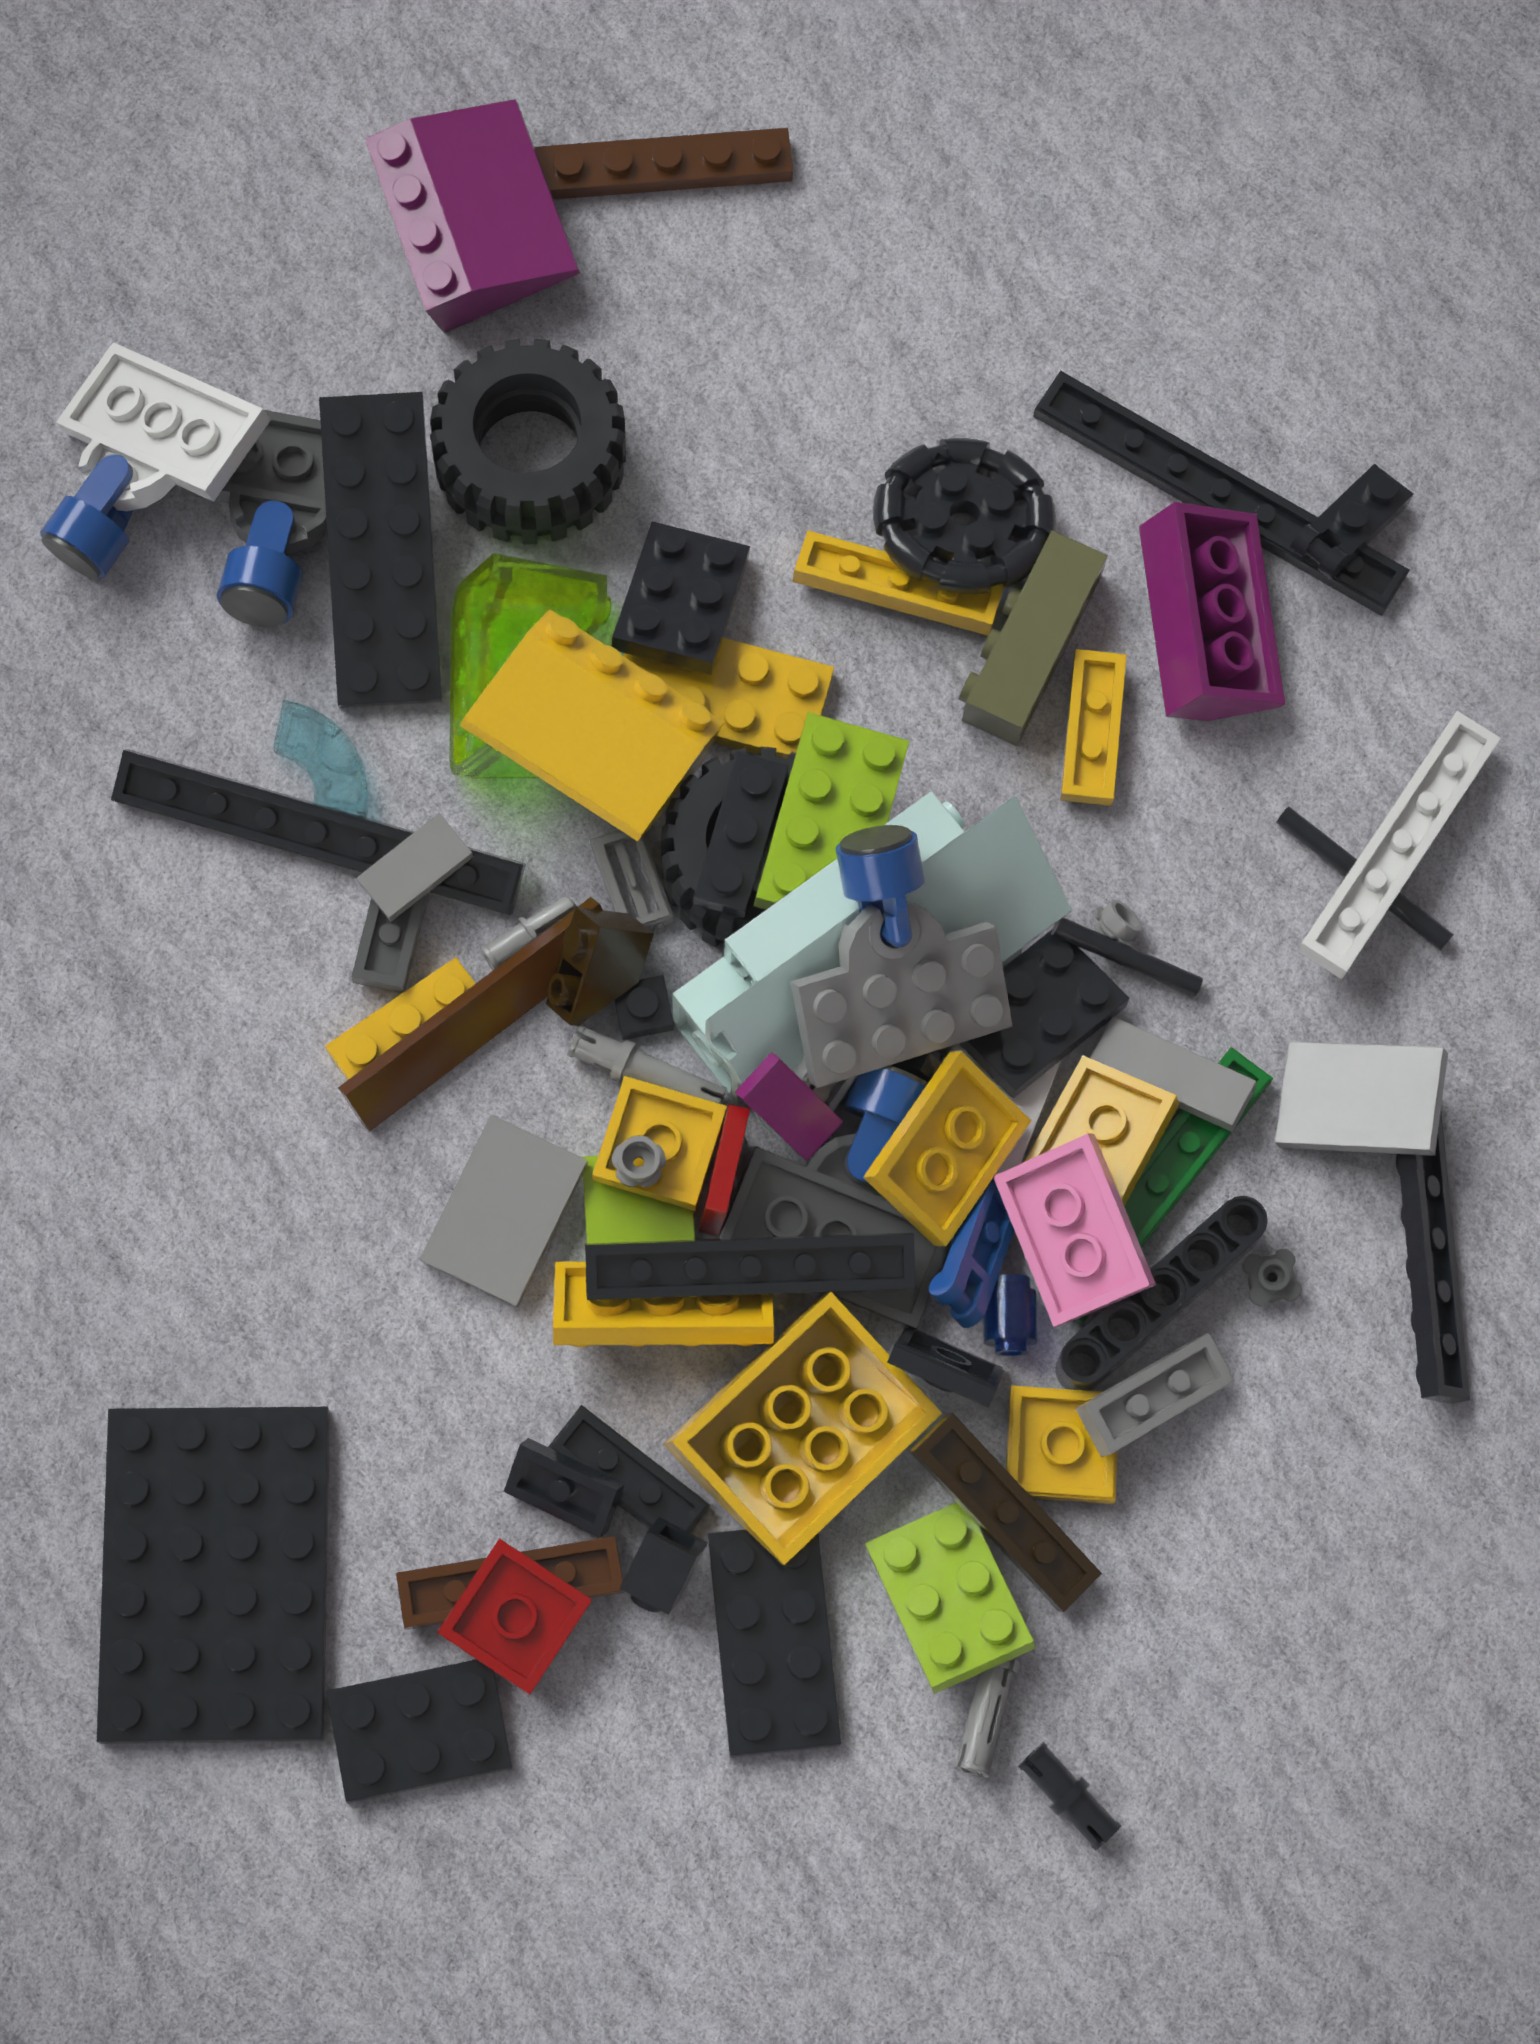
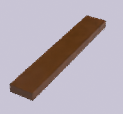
M592 897L578 906L581 908L603 910L601 905ZM574 910L338 1087L361 1124L369 1132L548 997V985L556 972L563 949V936L566 929L570 926Z

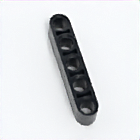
M1237 1196L1228 1200L1150 1269L1155 1283L1166 1285L1173 1292L1175 1299L1173 1304L1167 1306L1156 1304L1151 1300L1148 1289H1145L1107 1306L1074 1335L1063 1347L1057 1358L1055 1372L1061 1386L1065 1389L1091 1391L1249 1253L1267 1227V1213L1262 1204L1248 1196ZM1240 1215L1248 1219L1252 1225V1234L1240 1236L1233 1233L1228 1227L1227 1217ZM1194 1249L1206 1251L1213 1259L1214 1267L1207 1271L1197 1270L1190 1264L1187 1253ZM1116 1318L1126 1319L1135 1329V1338L1128 1341L1116 1339L1109 1331L1108 1322ZM1075 1353L1087 1354L1095 1363V1373L1090 1376L1077 1375L1069 1367L1068 1357Z

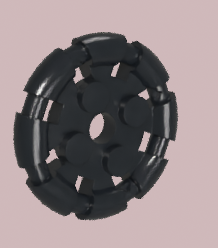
M941 439L939 446L927 448L926 445L922 444L900 456L886 470L885 479L887 481L885 484L878 485L873 500V521L876 534L883 536L885 540L884 551L901 570L920 582L924 578L938 584L939 590L952 593H989L990 587L1000 584L1009 587L1018 583L1031 573L1051 531L1056 529V513L1053 498L1048 494H1044L1042 490L1044 480L1038 472L1010 450L1003 454L991 449L990 442L978 439ZM944 465L945 468L941 469L938 476H936L933 468ZM981 468L996 472L994 480L978 474ZM903 492L917 497L916 500L913 501L906 498ZM1025 499L1027 505L1014 507L1015 501ZM964 512L972 515L976 522L970 525H961L955 522L951 516L955 513ZM916 528L918 535L912 536L911 533L905 531ZM1014 536L1021 540L1016 543L1011 538ZM991 556L990 560L993 565L985 567L982 562H978V559ZM933 558H936V559H938V560H940V561H942V562H945V563H947V565H944V564H942V563H939V562L933 560Z

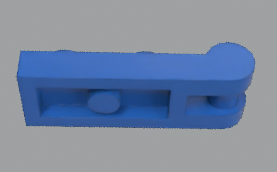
M992 1178L956 1231L943 1270L929 1284L930 1294L941 1305H949L951 1307V1316L963 1328L975 1326L984 1317L1014 1232L994 1178Z

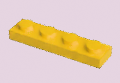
M807 530L792 580L795 583L989 636L992 630L1004 588L1003 584L990 587L989 593L960 594L939 590V585L924 578L919 582L906 574L890 559L885 551Z

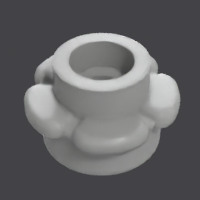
M1112 900L1104 909L1097 907L1094 912L1095 918L1099 920L1094 925L1096 932L1131 947L1134 945L1135 936L1143 927L1137 915L1127 905L1118 900Z
M638 1135L628 1138L616 1147L612 1155V1164L617 1168L616 1177L622 1184L628 1187H635L636 1185L649 1187L661 1178L662 1173L660 1170L666 1164V1157L660 1145L655 1144L646 1136ZM636 1158L643 1159V1166H635L634 1160Z

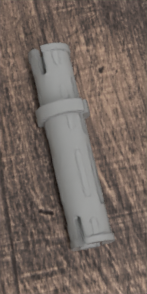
M582 1024L577 1029V1036L574 1035L567 1056L575 1057L609 1072V1078L614 1081L620 1082L624 1076L719 1104L722 1103L727 1087L714 1084L636 1050V1043L627 1039L624 1043H620L588 1029Z
M1019 1610L1026 1624L1029 1615L1026 1612ZM1018 1657L978 1674L961 1748L959 1749L954 1767L956 1770L976 1777L989 1778L993 1754L1007 1704L1009 1688L1011 1687L1013 1677L1019 1675L1021 1663L1017 1661Z

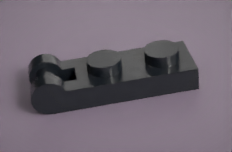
M1373 464L1311 524H1307L1297 534L1291 543L1290 549L1302 558L1308 555L1319 564L1318 570L1329 579H1332L1409 505L1414 493L1376 464Z

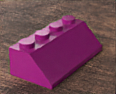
M1173 502L1139 526L1166 717L1212 721L1282 707L1285 705V697L1257 514Z

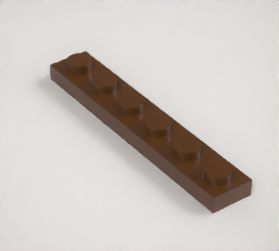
M788 128L534 147L553 200L791 182L793 180Z

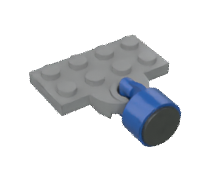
M883 825L865 828L845 836L836 846L843 894L848 899L858 901L859 914L849 926L843 925L838 943L840 967L791 981L809 1082L816 1088L1012 1027L996 926L989 922H983L944 934L940 922L926 909L916 903L906 901L905 895L917 890L925 882L917 834L904 826Z

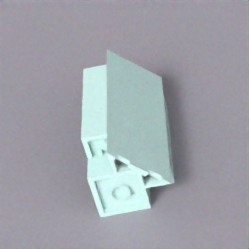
M932 791L885 824L904 826L917 834L925 882L917 890L906 894V901L916 903L926 909L940 922L944 934L983 922H989L996 926L1003 968L1021 954L1022 948L1072 911L1016 795L965 832L962 829L965 827L964 821L955 807L948 801L941 803ZM837 859L725 939L724 957L672 994L674 1027L719 1084L727 1087L726 1093L736 1105L743 1100L734 1092L771 1052L780 1058L793 1072H795L804 1058L791 981L840 967L838 943L843 925L849 926L859 914L858 901L848 899L843 894ZM763 1123L769 1132L773 1131V1129Z

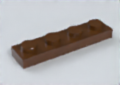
M616 1536L521 1552L590 1599L624 1593L623 1590L619 1589L623 1580ZM486 1558L397 1572L396 1578L404 1629L409 1630L443 1624Z

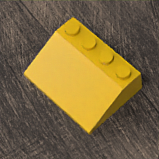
M549 609L526 633L465 715L460 726L634 840L639 841L669 805L671 798H675L679 793L682 782L690 774L693 775L701 766L724 721L711 714L703 705L691 701L666 685L660 677L646 672L623 657L615 648L595 639L580 629L572 620L560 616Z
M832 1292L818 1297L774 1339V1344H768L666 1440L663 1445L708 1494L782 1565H785L924 1432L942 1412L902 1369L887 1363L890 1355Z

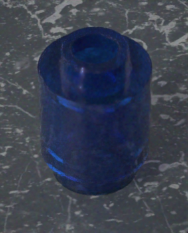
M1020 1274L998 1275L990 1302L983 1317L984 1345L994 1347L995 1355L1027 1354V1346L1038 1343L1036 1290L1031 1288L1029 1276Z

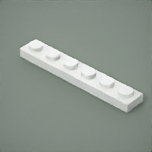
M1456 711L1297 950L1299 953L1342 980L1501 738L1459 711Z

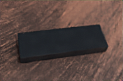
M583 1405L578 1408L548 1446L563 1455L624 1483L618 1506L648 1529L661 1517L691 1533L711 1507L704 1499Z

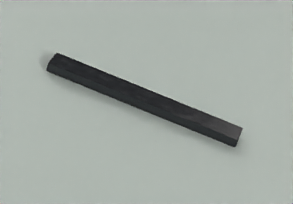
M1061 370L1034 410L1033 417L1183 503L1257 514L1261 547L1380 616H1383L1410 569L1367 545L1335 577L1329 579L1318 570L1319 564L1308 555L1302 558L1290 549L1291 543L1297 534L1307 524H1311L1317 519V516Z
M130 749L123 750L111 796V801L361 873L415 832ZM468 847L474 857L430 891V893L511 915L514 911L526 863Z

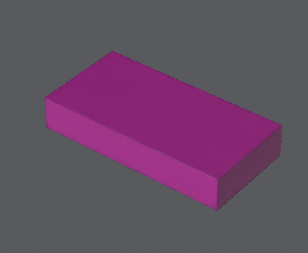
M772 1052L734 1092L806 1161L843 1122Z

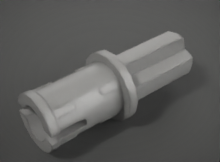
M562 897L527 920L524 917L518 918L519 924L490 943L481 946V953L492 971L565 917L577 905L569 897Z

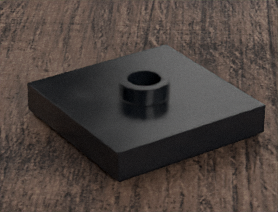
M905 1327L887 1363L924 1379L925 1382L933 1387L946 1392H954L988 1408L1005 1370H1002L1003 1367L911 1327Z

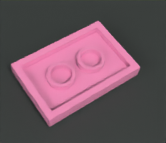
M1085 1134L993 1177L1053 1327L1063 1326L1156 1285L1095 1134Z

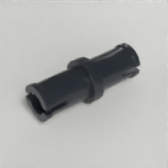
M1042 1742L1036 1750H1033L1018 1765V1768L1021 1771L1023 1770L1053 1802L1050 1805L1052 1811L1056 1815L1063 1813L1091 1843V1847L1094 1850L1099 1849L1104 1844L1103 1841L1106 1843L1119 1830L1121 1824L1115 1821L1087 1791L1090 1784L1082 1776L1076 1779L1047 1747L1048 1745Z

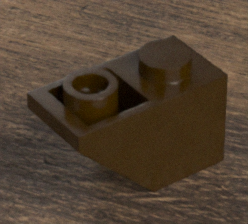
M575 907L570 926L566 929L563 936V949L556 972L548 985L546 1005L569 1025L580 1026L639 983L654 933L629 913Z

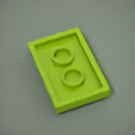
M957 1502L865 1543L867 1552L933 1694L1035 1649L1034 1640L979 1526Z

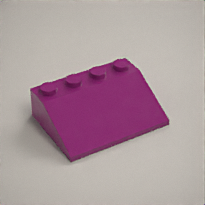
M516 99L410 118L365 138L424 309L443 333L581 274Z

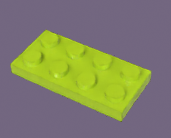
M811 712L807 713L753 906L767 910L837 859L836 846L845 836L865 828L883 826L888 823L909 740Z

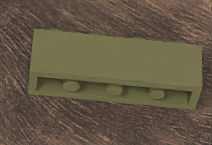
M1053 530L1051 531L1023 589L1014 586L1005 602L1002 614L1008 616V619L1001 632L992 629L983 646L980 657L986 659V662L980 674L971 672L961 690L959 700L965 703L962 717L963 722L1015 746L1019 745L1103 575L1108 555Z

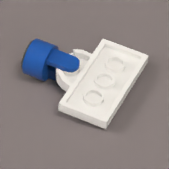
M113 342L56 421L64 433L88 444L81 454L78 466L83 472L85 482L74 497H64L41 529L42 543L54 556L75 571L92 579L104 578L130 542L129 537L124 531L134 510L146 508L159 501L175 485L214 502L271 419L263 408Z

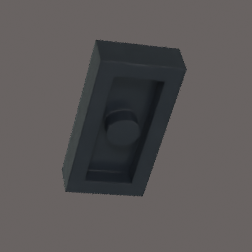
M527 1438L519 1445L503 1492L601 1538L610 1528L625 1484Z

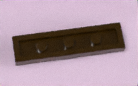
M947 1413L909 1451L1057 1611L1065 1612L1102 1574L954 1413Z

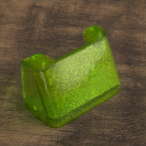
M493 553L461 581L454 594L451 612L449 762L451 772L455 776L472 779H541L462 728L460 724L526 633L549 609L560 616L572 620L589 635H593L600 625L607 623L612 607L611 598L607 595V575Z

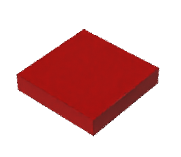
M730 1104L728 1106L698 1232L715 1236L720 1235L727 1214L750 1109Z
M499 1538L437 1633L531 1695L591 1604L592 1599Z

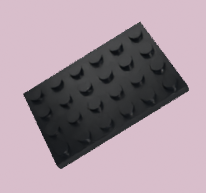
M328 1406L108 1409L97 1743L324 1741L330 1410Z

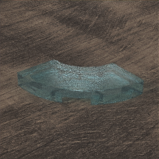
M283 699L273 745L275 754L294 760L308 773L314 786V803L367 818L369 792L366 774L359 754L351 740L340 727L322 713L303 704Z

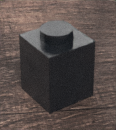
M659 1517L647 1531L619 1589L630 1594L631 1600L639 1607L650 1612L662 1611L669 1615L681 1599L708 1542Z

